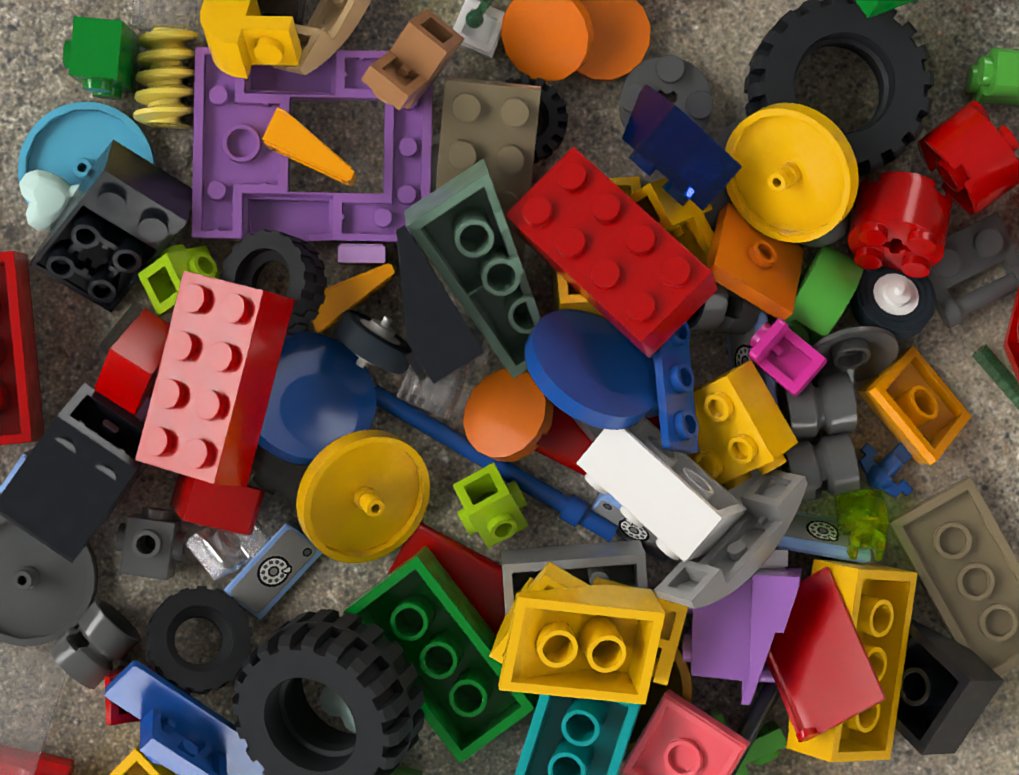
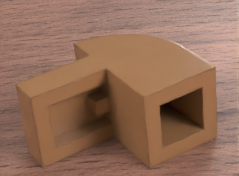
M426 9L408 22L390 51L372 63L361 80L372 89V92L380 101L393 105L398 110H401L403 107L409 109L439 76L465 38L429 9Z

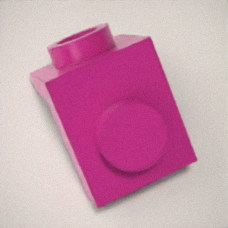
M780 317L772 326L768 322L762 325L749 342V345L753 347L748 353L752 362L795 398L798 397L827 363V359L789 329L788 323Z

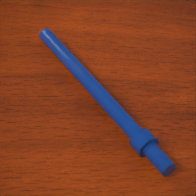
M376 385V406L482 468L494 462L506 482L510 483L515 480L521 491L561 513L559 518L574 527L579 524L608 542L614 537L619 526L587 508L589 503L574 494L568 497L510 462H498L479 453L466 436Z

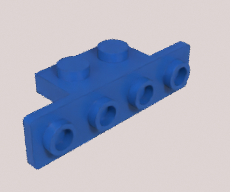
M687 321L650 357L655 367L657 400L645 417L650 418L659 415L661 444L664 450L692 454L699 451L697 436L699 433V423L695 414L693 393L695 378L691 369L689 350L690 329Z
M132 661L106 686L105 697L141 720L139 751L143 752L154 764H162L177 775H264L262 773L265 770L257 760L252 762L246 753L248 744L245 739H239L236 726L140 662Z

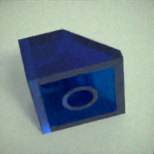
M647 84L643 87L638 95L622 140L634 150L628 158L649 177L656 170L668 181L661 188L680 205L684 206L690 200L703 211L742 166L674 103Z

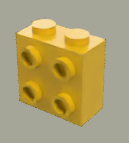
M752 360L693 389L695 414L699 423V433L697 435L699 451L687 455L720 485L724 484L727 490H730L752 477L750 471L758 468L761 475L787 461L783 454L796 445L798 441Z

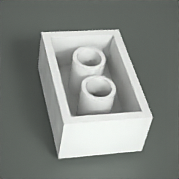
M645 417L641 422L630 428L619 430L604 429L577 462L586 472L584 476L586 481L598 492L605 495L609 493L622 505L620 507L621 513L638 527L645 526L658 538L656 544L660 550L674 560L681 559L683 562H687L708 553L747 510L745 506L687 454L664 450L661 444L660 430Z

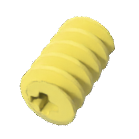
M157 27L151 29L150 32L138 36L137 42L139 45L149 49V51L139 53L136 58L138 64L148 68V70L138 72L135 75L137 83L148 87L134 94L136 102L147 106L133 112V118L136 121L157 128H193L180 122V117L194 113V108L181 103L183 97L194 95V89L182 84L185 78L195 76V70L184 65V60L195 58V51L185 47V41L199 38V33L187 29Z

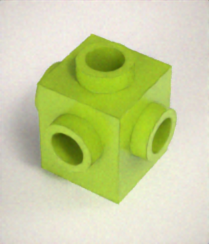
M178 244L164 250L158 256V260L138 273L158 316L173 313L183 271L219 279L220 276L216 263L212 259L206 245L186 249L184 244Z
M494 462L453 484L464 507L457 511L462 524L469 536L478 532L487 548L510 538L515 533L529 526L521 511V508L528 505L515 480L506 484Z

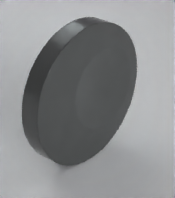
M0 516V641L16 646H37L52 642L60 638L69 628H75L78 625V618L94 602L98 588V565L90 543H88L75 561L71 563L3 516Z

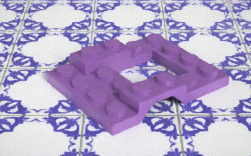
M195 47L191 237L194 239L244 240V236L250 233L256 234L258 230L266 229L272 232L276 230L303 239L306 242L397 243L396 230L404 225L406 227L404 211L431 193L433 83L409 109L403 107L401 110H398L393 105L385 103L383 194L290 192V159L268 149L262 140L276 108L285 109L291 115V102L340 103V100L380 101L361 78L372 63L389 51L337 50L326 62L307 75L276 69L271 65H252L248 79L233 77L222 72L213 62L209 47Z

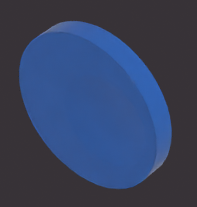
M572 309L551 312L540 319L526 341L525 361L535 384L555 406L585 424L609 430L630 428L642 421L657 400L655 367L650 358L641 352L611 322L600 316Z
M296 332L295 336L285 338L258 444L279 459L297 465L309 466L318 453L336 439L352 432L369 430L375 417L377 399L372 377L366 366L361 368L356 364L359 357L353 351L328 336L312 332Z

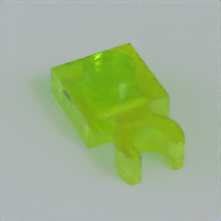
M859 490L858 492L835 496L834 503L839 535H850L847 546L849 558L856 560L859 547L865 546L873 550L875 561H881L886 546L885 537L889 527L884 492Z

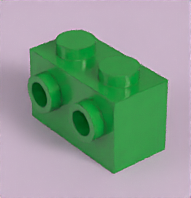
M74 16L72 39H66L63 47V65L65 68H69L68 75L83 85L82 89L93 92V97L120 100L122 92L136 93L137 81L135 80V75L138 71L136 58L140 48L137 42L138 35L121 20Z

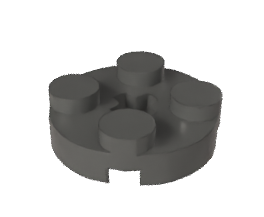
M672 54L650 58L636 66L625 79L619 97L620 120L626 132L638 144L658 150H678L691 144L706 128L714 107L711 88L703 73L689 61L682 60ZM662 92L666 96L672 93L677 98L674 103V108L677 110L675 114L670 115L666 111L660 114L655 112L653 107L658 102L655 97L657 93Z

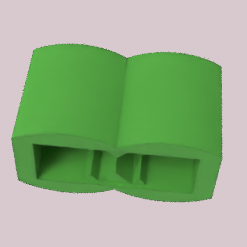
M994 47L987 56H980L975 65H969L965 88L967 93H972L971 100L974 99L981 104L1019 106V49Z

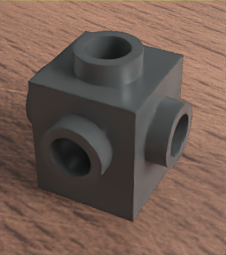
M142 507L141 514L136 513L128 516L127 523L119 525L116 537V551L122 552L119 573L168 580L175 575L177 560L183 561L187 548L188 533L181 532L182 520L170 518V510L155 507ZM149 536L155 540V548L150 545Z

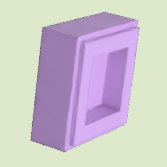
M340 244L338 246V263L340 265L382 266L388 263V249L383 244Z

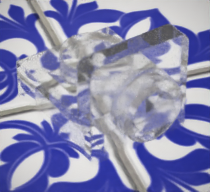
M256 519L252 535H243L208 527L196 532L185 545L210 576L216 580L243 568L269 542L271 537Z

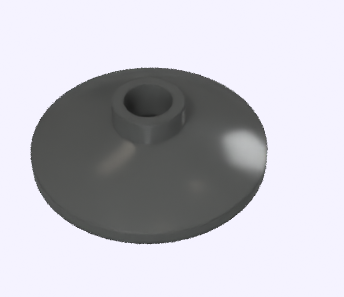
M859 326L842 328L824 337L812 346L827 359V363L813 380L817 381L819 375L846 371L852 383L874 377L895 361L899 353L898 341L890 331L879 327Z

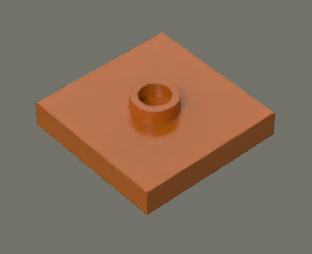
M728 202L719 211L706 267L712 271L717 283L774 318L778 319L780 317L785 321L793 314L805 250L795 243L779 241L762 234L740 215L733 204Z

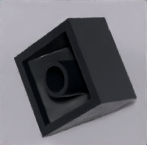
M911 619L895 728L921 755L955 753L1004 680L971 649Z

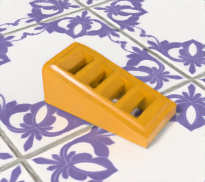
M276 108L262 138L266 147L349 187L351 185L354 186L358 177L352 167L285 109Z
M387 263L325 288L324 303L320 305L319 314L315 320H312L316 332L327 331L337 323L342 313L346 310H354L392 281L393 277L397 275L394 266Z

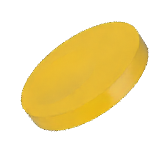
M776 103L759 109L738 124L730 135L724 150L723 177L733 205L752 227L770 238L791 243L815 240L836 227L847 216L855 202L859 175L852 147L843 132L833 121L808 106L796 103Z
M361 430L344 435L318 453L307 467L301 479L296 499L297 517L301 529L320 552L333 560L354 564L370 562L384 557L407 541L422 521L430 497L429 473L417 451L395 434L383 430Z

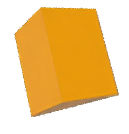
M913 345L902 352L888 368L872 377L857 390V393L896 440L903 444L912 455L911 458L917 463L927 465L935 463L972 417Z

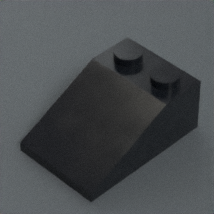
M404 225L396 230L406 339L412 349V352L405 355L420 381L429 377L433 384H437L485 353Z

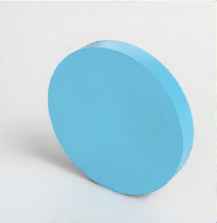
M76 102L63 105L49 112L29 131L19 155L18 178L20 183L25 173L39 169L61 176L69 185L80 184L113 139L157 166L156 156L145 132L126 114L101 103Z

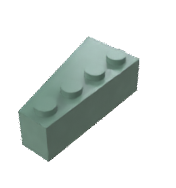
M483 158L404 211L407 229L511 376L515 378L528 370L525 361L526 341L542 318Z

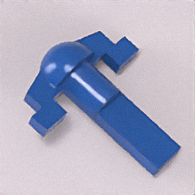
M866 443L860 449L864 456L858 462L866 475L869 485L893 498H896L900 493L908 496L913 488L904 479L896 485L891 478L912 455L902 443H899L877 465L872 458L878 452L869 443Z

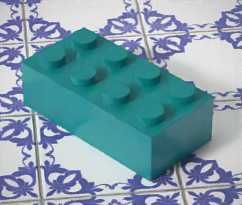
M540 694L514 775H618L642 704Z

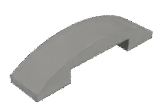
M772 470L760 475L740 497L743 506L747 508L740 519L699 563L691 560L687 562L681 560L654 589L657 598L695 609L715 603L743 585L770 557L788 530L808 485L806 477L779 470Z

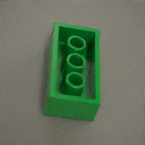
M427 545L357 597L343 611V614L349 612L363 617L362 623L367 626L375 623L385 630L383 636L391 643L396 640L404 649V652L401 654L406 663L412 661L418 677L414 680L415 685H421L423 689L425 703L419 709L424 710L425 720L459 763H462L533 711L537 705L540 694L499 690L498 684L502 664L489 657L496 635Z

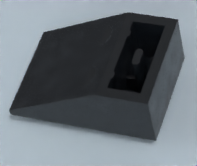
M113 139L80 183L32 258L30 266L107 311L112 312L140 279L138 273L158 258L188 222L192 204V188Z
M84 382L55 417L1 493L0 515L73 563L149 464L135 460L145 423Z

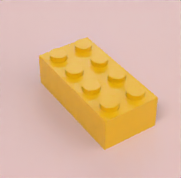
M813 559L811 575L825 567H829L887 699L806 742H798L796 732L789 718L786 748L828 762L891 760L918 573L875 563L864 564L849 561Z

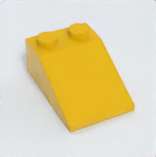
M599 584L516 593L498 684L499 690L646 705L665 611L653 590L646 588Z

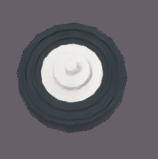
M881 266L875 270H863L859 284L850 300L852 314L860 326L886 329L894 334L897 341H903L920 333L932 318L936 304V295L933 284L927 276L913 278L905 275L902 271Z
M346 310L342 313L335 324L333 333L340 342L359 357L356 361L359 367L364 368L366 363H369L391 373L403 374L410 365L405 355L412 352V349L401 336L389 327L393 321L390 317L385 315L383 320L379 321L353 310Z

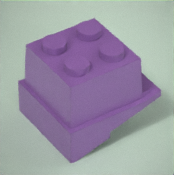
M788 566L785 569L759 568L743 585L721 600L700 608L688 607L687 614H693L692 627H688V631L684 633L683 662H691V675L742 681L741 704L743 705L751 704L758 682L775 683L765 661L775 633H784L800 586L802 566Z

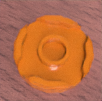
M513 0L502 19L501 38L505 53L519 71L531 79L537 80L539 77L545 80V82H552L567 78L585 64L590 52V46L593 44L594 29L590 14L580 0Z
M580 0L590 14L594 29V40L590 46L588 59L575 73L586 79L589 78L599 82H613L628 76L636 66L642 63L650 45L651 26L644 8L636 0Z
M500 369L486 376L473 389L464 411L463 425L466 437L476 451L498 462L517 461L530 455L539 446L536 443L540 440L542 434L547 435L552 425L553 403L541 392L530 373L525 371L513 378L507 369Z

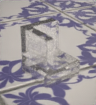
M132 0V24L140 32H150L151 29L157 27L180 28L197 32V0Z

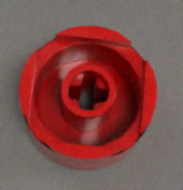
M974 99L928 132L917 143L919 152L930 172L937 169L945 181L941 187L968 214L972 215L975 212L976 215L1019 184V158L1014 154V151L1019 149L1016 137L1005 125H1001L996 129L990 122V117L984 107Z
M890 171L881 173L880 181L868 184L869 178L862 181L858 186L848 235V245L855 254L854 263L867 270H875L883 266L902 271L905 275L913 278L928 276L931 267L940 262L944 255L952 209L951 195L946 191L945 196L935 190V181L926 176L911 172Z

